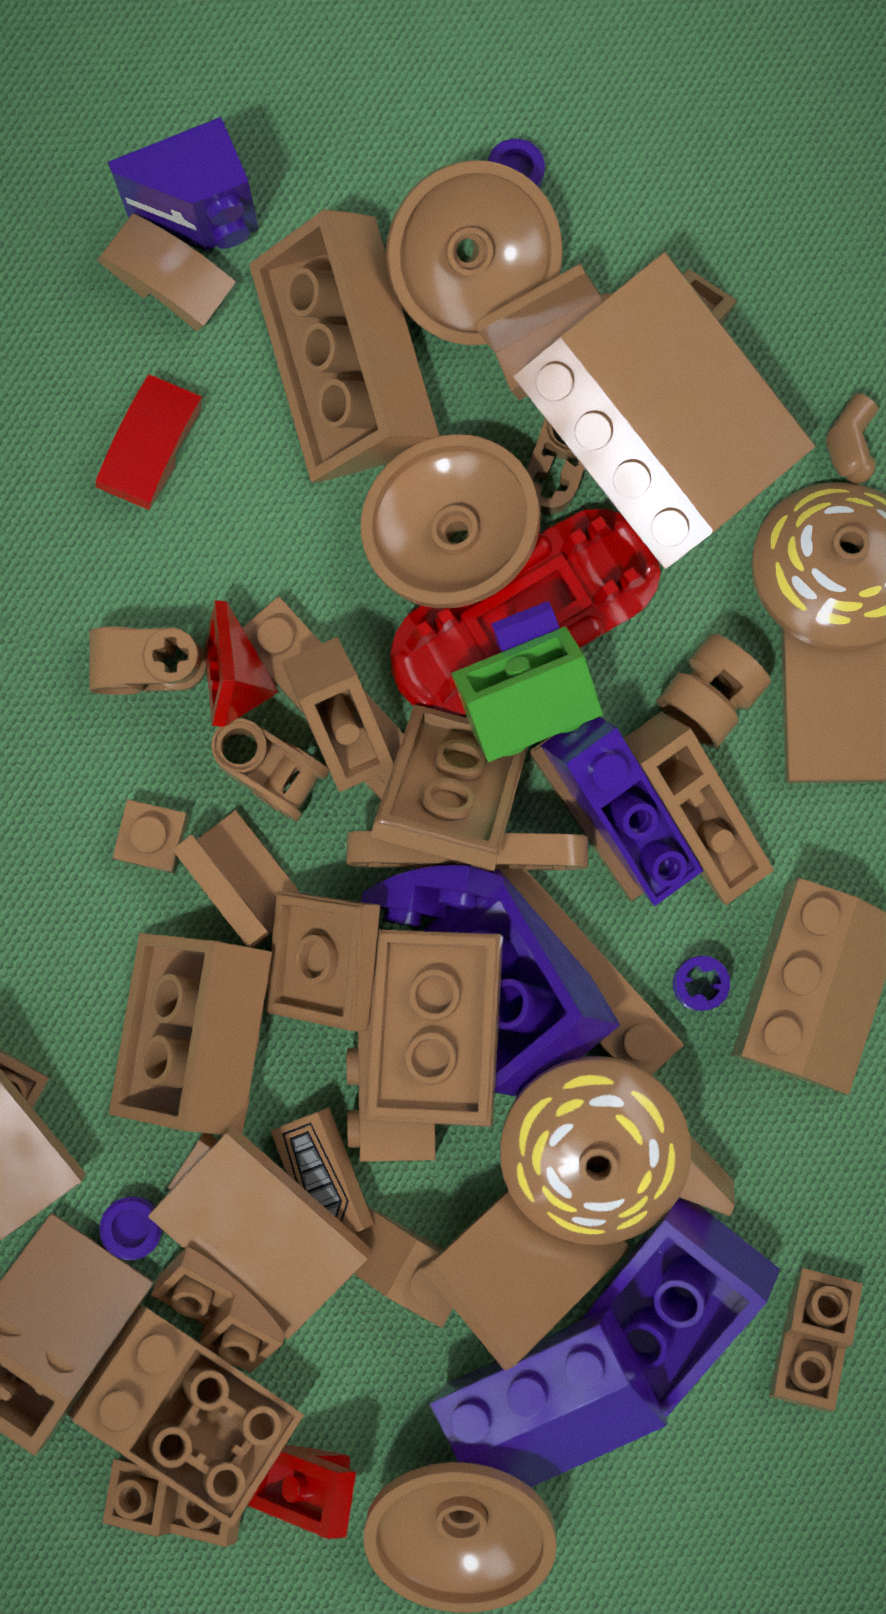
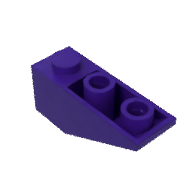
M597 717L583 723L574 731L556 734L540 745L570 794L652 905L656 906L703 872L702 867L616 726L601 717Z

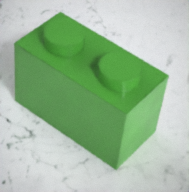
M566 626L451 673L472 732L488 762L503 756L518 754L529 745L559 733L574 731L583 723L603 715L585 657Z

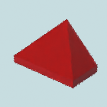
M214 600L204 647L212 726L225 727L279 693V690L227 601Z

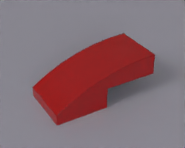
M148 374L110 445L96 478L95 488L150 511L175 469L178 449L201 412L202 396Z

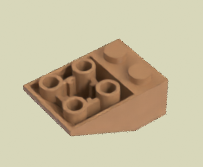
M54 1213L50 1214L0 1281V1432L34 1456L49 1443L67 1416L68 1411L154 1284L153 1280L122 1259L112 1255L103 1246Z
M140 1305L67 1413L73 1422L231 1528L237 1522L304 1414L163 1318Z

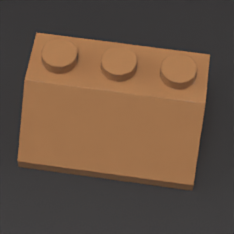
M801 878L787 883L731 1056L849 1095L886 979V912L858 897Z
M139 933L108 1115L183 1131L222 1135L233 1125L243 1134L245 1116L249 1106V1092L255 1054L259 1045V1030L265 993L269 983L272 952L218 941Z

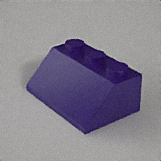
M611 1307L542 1338L516 1366L506 1371L495 1360L446 1383L430 1403L458 1462L477 1463L498 1469L519 1479L530 1488L666 1427L668 1424Z

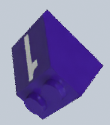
M221 117L108 161L128 218L134 213L164 229L184 243L204 251L217 246L221 249L235 247L247 240L250 233L259 230L248 178Z

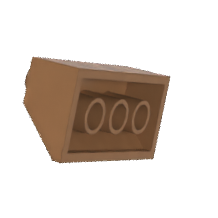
M324 209L249 263L311 483H320L388 464L409 447L439 436L404 313L390 283L386 252L375 216Z

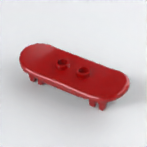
M607 509L583 510L540 533L535 548L524 568L506 587L496 594L463 607L433 608L420 606L408 614L394 635L390 651L391 673L398 690L412 706L419 705L461 717L466 716L451 673L499 654L492 623L549 601L559 628L566 626L581 649L631 619L648 605L657 591L661 574L660 562L621 513Z

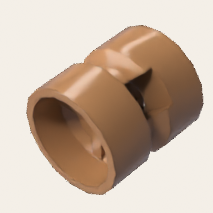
M710 634L688 661L691 668L690 674L678 673L656 701L665 714L691 728L700 743L717 749L739 722L736 710H749L771 683V680L763 667L742 648L718 634ZM712 681V682H713L716 686H718L722 691L719 692L716 688H714V687H713L711 684H709V683Z

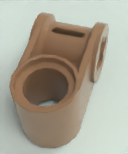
M99 627L89 630V692L104 695H132L149 691H185L200 684L206 675L207 668L204 650L189 634L181 629ZM175 648H180L188 656V660L178 662L177 672H173L164 664L165 659L174 658Z
M236 719L225 727H219L212 738V753L219 768L226 775L250 789L256 797L295 822H298L301 818L302 813L299 808L318 779H326L330 773L327 767L309 754L288 742L284 743L254 722L246 719ZM247 735L257 742V752L249 762L234 764L224 757V747L231 737ZM299 771V774L297 775V777L295 778L287 792L283 793V791L285 790V788L287 787L295 773Z

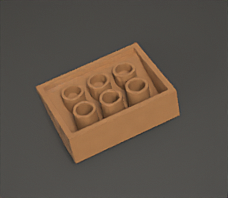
M666 251L513 376L665 569L715 532L816 446Z

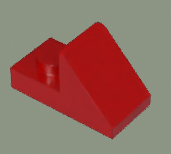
M285 1444L247 1506L326 1539L346 1538L356 1471L350 1469V1456L338 1452Z

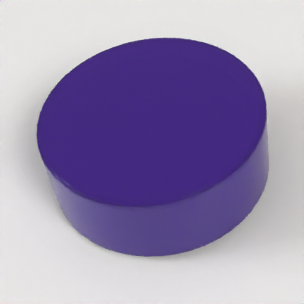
M508 139L493 148L487 161L511 167L529 178L539 189L541 188L544 179L545 162L540 150L534 144L523 139Z
M127 1196L115 1201L106 1209L100 1222V1237L105 1248L112 1255L124 1260H136L148 1255L159 1245L164 1230L148 1217L155 1204L145 1197Z

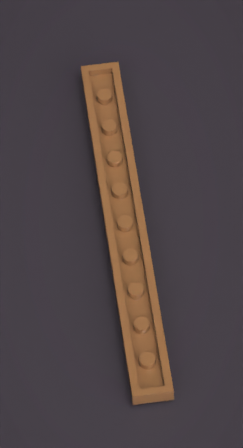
M278 596L243 627V630L274 683L304 715L281 661L322 643ZM364 691L394 764L404 734ZM392 769L364 781L380 801L384 795ZM481 869V870H484V871H487V872H490V871H491V870H489V869ZM501 870L591 975L621 1024L599 1043L600 1046L611 1058L632 1063L650 1074L657 1071L684 1044L527 870Z

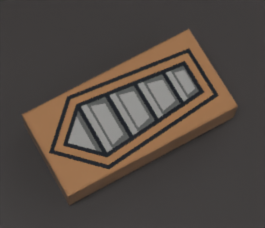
M329 1107L270 1130L285 1171L293 1180L353 1233L374 1225Z

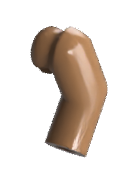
M860 393L853 395L826 436V446L834 469L839 475L846 476L847 480L854 484L866 482L874 474L876 468L874 458L869 455L870 451L863 432L879 408L873 400Z

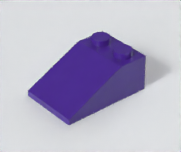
M495 869V871L491 870L490 873L504 877L500 901L476 898L474 909L450 906L447 909L445 919H436L422 932L500 934L503 937L495 1093L518 1096L523 1088L543 1071L567 1060L583 1057L621 1024L591 975L501 870Z
M679 1197L670 1211L658 1223L646 1231L577 1322L611 1307L665 1417H667L768 1302L780 1269L699 1204Z

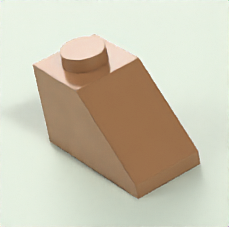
M338 637L281 661L339 792L393 768V761L361 683Z
M367 1206L374 1225L354 1234L368 1245L372 1251L368 1260L354 1274L387 1298L443 1328L453 1307L422 1269L444 1248Z

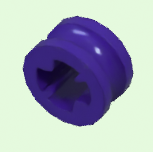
M696 956L684 961L676 969L672 978V989L676 999L684 1007L693 1011H708L718 1007L727 998L730 990V977L727 969L719 960L710 956ZM693 967L701 974L712 971L716 977L717 984L710 985V988L716 991L709 1000L702 994L690 996L687 993L685 983L692 982V979L686 976Z

